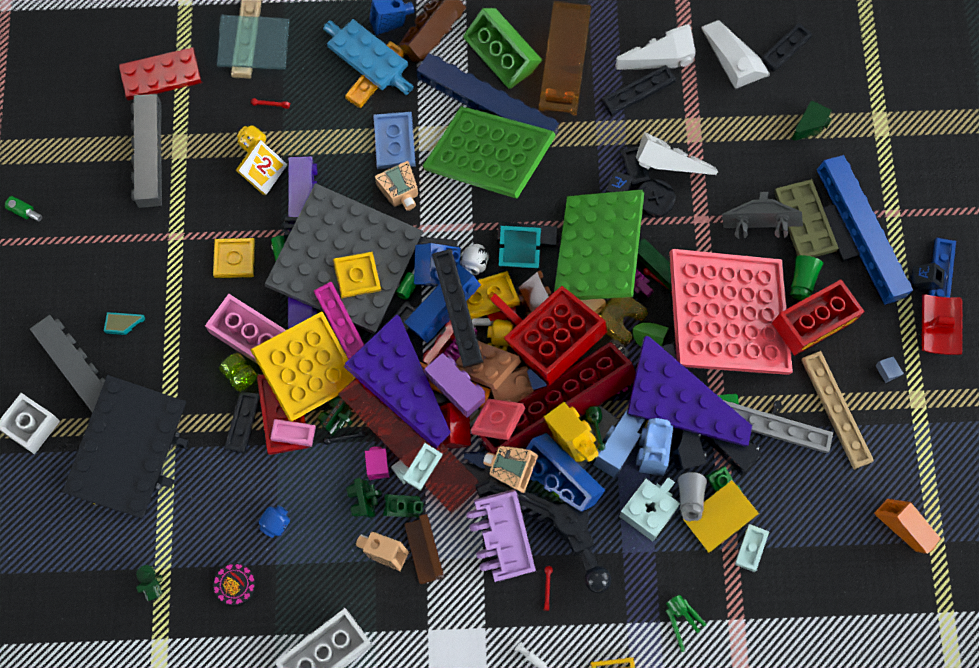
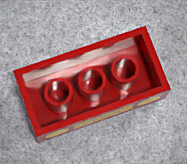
M839 280L780 312L771 324L795 356L854 323L865 311L844 282Z

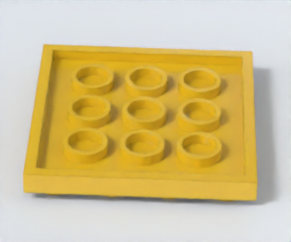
M323 312L250 349L290 422L361 383L344 368L348 358Z

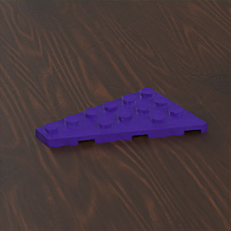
M396 315L345 363L344 368L436 449L451 432L402 320Z
M644 337L627 415L645 420L664 419L669 421L670 425L675 428L745 447L748 446L752 425L652 338Z

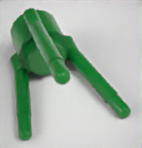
M678 595L666 603L669 608L666 610V613L670 617L680 650L684 652L685 648L674 615L677 618L684 615L696 633H699L700 630L687 612L689 611L703 627H706V623L691 608L686 599L683 600L682 596Z

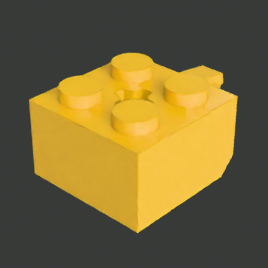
M563 402L545 415L544 418L553 437L576 462H582L585 459L590 462L599 455L594 444L596 439L590 432L592 429L585 420L581 422L578 418L580 416L573 406L569 408Z

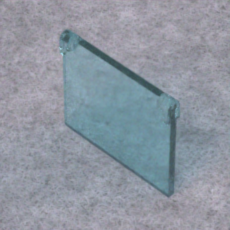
M221 15L217 65L286 70L289 19Z

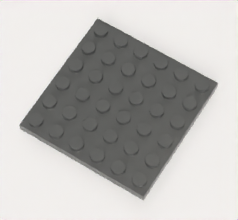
M315 183L265 282V287L324 312L314 293L315 289L332 282L341 299L333 259L373 252L381 291L342 298L341 301L354 326L376 334L423 230Z

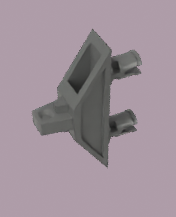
M760 192L759 200H751L722 214L723 227L736 228L735 237L740 238L741 232H743L744 238H746L748 228L776 227L775 236L779 238L781 231H783L785 238L788 235V227L803 226L801 211L774 199H768V192Z

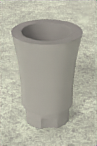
M699 473L682 474L677 480L680 493L681 515L686 521H698L702 518L704 509V492L707 480Z

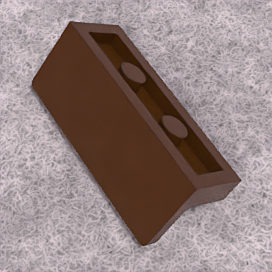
M428 514L421 515L420 520L406 523L405 529L419 583L425 584L443 579L444 574Z

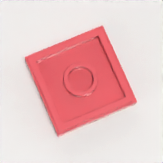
M487 399L471 428L472 434L509 440L525 410L524 404Z

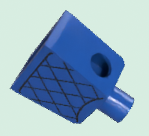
M372 0L369 21L375 34L379 35L403 26L405 16L414 13V6L411 2L403 4L402 0Z

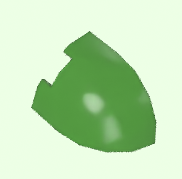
M641 323L633 328V337L641 347L645 336L652 338L657 344L662 346L669 328L654 323Z

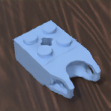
M626 410L617 426L612 425L604 439L606 442L605 450L599 451L597 449L599 455L595 457L596 460L593 465L614 478L641 434L637 432L645 419L627 415Z
M658 418L649 419L646 428H642L639 445L642 448L639 449L636 465L640 466L639 472L664 476L668 467L673 426L670 425L669 421Z

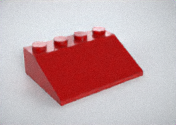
M561 286L504 337V340L529 368L550 386L607 333L606 322L602 317L565 287Z

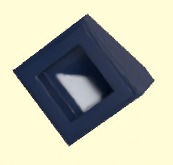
M528 369L527 373L532 389L535 390L546 386V383L534 371Z
M484 452L464 453L465 459L480 468H485Z

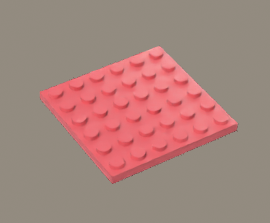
M672 249L669 255L677 361L684 367L791 374V351L771 324L780 312L786 310L782 260Z

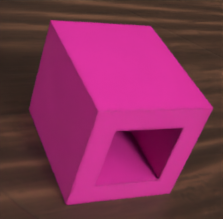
M372 447L369 451H365L368 479L389 478L386 449Z

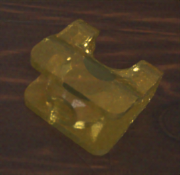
M632 297L611 298L600 314V317L606 322L607 333L605 335L610 336L614 340L617 339L623 345H628L632 335L624 327L623 318L632 317L642 321L648 315V311Z

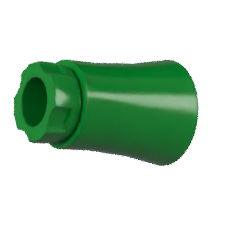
M807 255L796 256L795 272L790 294L793 298L804 300L811 296L818 274L823 266L821 260Z

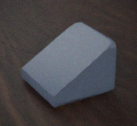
M894 357L881 360L876 364V368L885 383L904 374Z

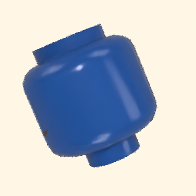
M279 505L276 508L269 506L259 519L260 530L272 538L274 536H281L290 523V519L286 515L288 511Z

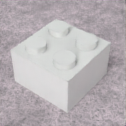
M21 393L0 419V431L35 454L60 421L52 413Z

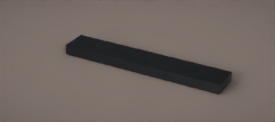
M452 249L433 253V260L463 368L482 364L483 359Z

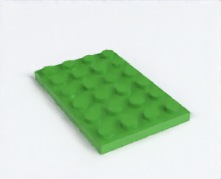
M461 106L422 167L425 171L517 199L556 135L551 130Z
M642 190L567 196L554 292L563 286L579 300L633 297L644 200Z

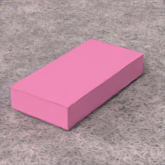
M274 419L270 439L271 441L312 447L316 426Z

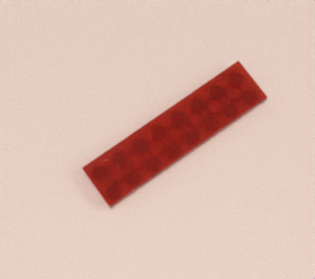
M357 378L338 393L340 398L408 469L425 443L434 448ZM441 443L436 450L442 453L443 456L424 486L453 514L477 491L475 484L480 482Z

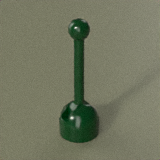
M590 407L585 411L586 419L595 427L598 440L597 449L603 451L605 450V444L602 443L598 423L602 420V411L599 407Z

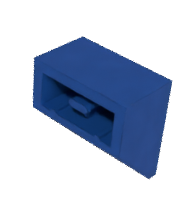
M434 243L415 245L414 285L437 287L440 281L432 254L452 249L457 266L460 264L461 248Z

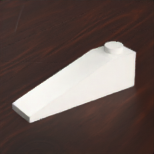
M719 20L702 27L705 36L735 89L769 76V72L761 58Z
M687 24L666 32V37L658 41L654 38L644 48L636 47L618 56L616 59V69L661 68L665 65L668 68H677L690 65L695 56L690 25Z
M644 132L636 155L639 165L647 169L653 167L655 169L716 175L718 172L714 166L694 156L689 158L687 157L688 154L678 148L672 150L667 145V142Z

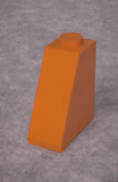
M887 499L874 513L917 552L928 554L936 548V544L941 540L911 502Z

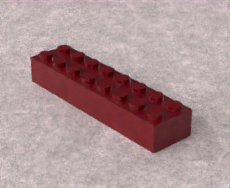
M609 342L566 370L550 386L546 383V386L535 390L517 403L524 404L525 410L509 440L478 435L483 447L488 453L496 455L500 446L526 449L535 437L545 433L551 437L552 432L544 418L545 415L565 402L569 408L573 406L580 417L583 416L588 408L597 407L634 382L636 372L633 364L612 342Z

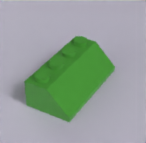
M483 8L463 35V38L508 88H512L532 74L542 61L496 8Z

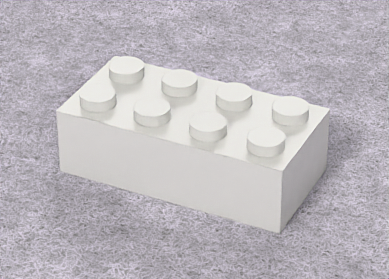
M344 608L275 661V664L278 668H345L373 645Z

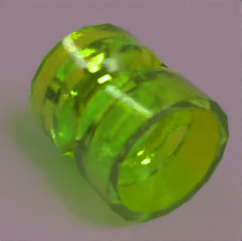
M240 353L229 356L219 368L222 374L227 379H230V383L237 391H242L249 387L258 375L250 365H247V361Z

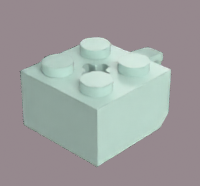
M667 478L662 486L659 484L655 486L645 479L622 509L619 517L651 541H654L680 505L679 502L672 498L673 494L669 492L675 482ZM647 508H653V511L650 513L646 512Z

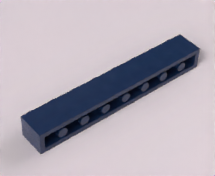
M428 53L417 69L418 80L473 110L554 131L555 135L558 133L559 123L554 118L546 117L539 110L524 105L519 99L509 97L502 90H496L489 83L476 79L471 73L461 71L454 64L446 63L437 55L434 56Z

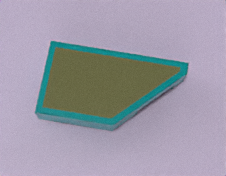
M107 312L104 332L107 334L126 335L134 326L143 322L145 316Z

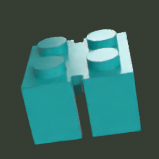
M501 226L500 244H504V248L499 250V266L539 268L540 250H536V246H540L541 228Z

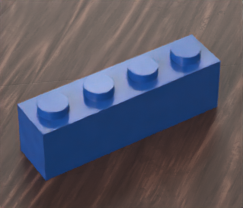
M458 264L456 267L467 301L481 284L473 274ZM440 284L404 322L412 332L426 343L434 338L437 332L450 320Z

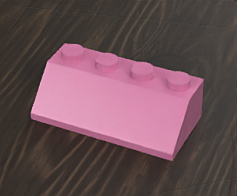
M230 294L227 295L205 325L210 334L255 363L257 361L250 349L286 331Z

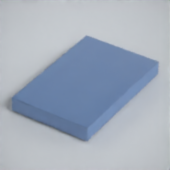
M402 112L374 115L377 169L393 168L406 161L409 162L410 167L416 166L412 113Z

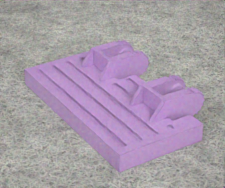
M513 489L475 499L476 509L467 512V518L473 519L487 515L488 519L471 524L469 526L470 530L478 531L491 527L489 530L482 531L486 549L477 552V558H486L494 555L498 557V559L482 563L480 570L486 571L501 567V569L492 571L495 582L536 571L516 490Z

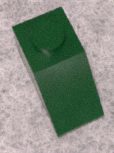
M811 100L794 131L792 140L796 141L820 134L823 128L827 129L832 120L829 117L832 110Z

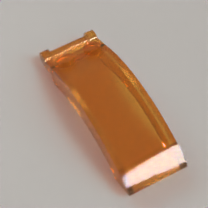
M554 1L539 111L553 110L577 115L591 11L590 5ZM546 100H548V101H556V102H564V103H572V105L559 104V103H551V102H546Z

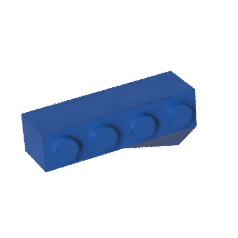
M547 433L533 438L527 446L526 450H531L538 455L530 479L544 485L546 490L557 493L559 498L581 512L594 506L605 492V489Z

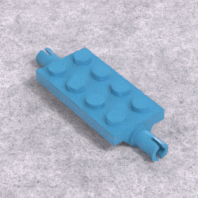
M354 19L343 29H340L332 21H328V24L324 25L323 30L333 37L327 43L328 48L377 87L383 90L389 85L396 86L405 95L412 91L413 85L402 78V72L408 67V62Z

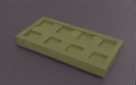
M813 180L776 188L774 193L778 202L802 212L803 226L788 227L797 255L818 257L837 252L839 248Z

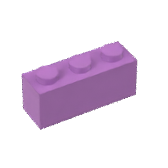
M442 353L424 369L425 375L468 418L485 402V391L478 384L474 385L470 381L471 377L464 370L460 371L456 367L457 364L450 356L446 357Z

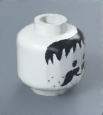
M474 244L473 246H468L464 250L461 265L471 274L478 275L480 272L485 271L489 254L482 245Z

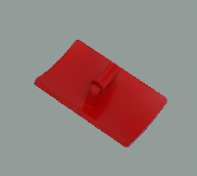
M927 294L922 296L923 351L944 355L962 354V299L960 297L948 298Z

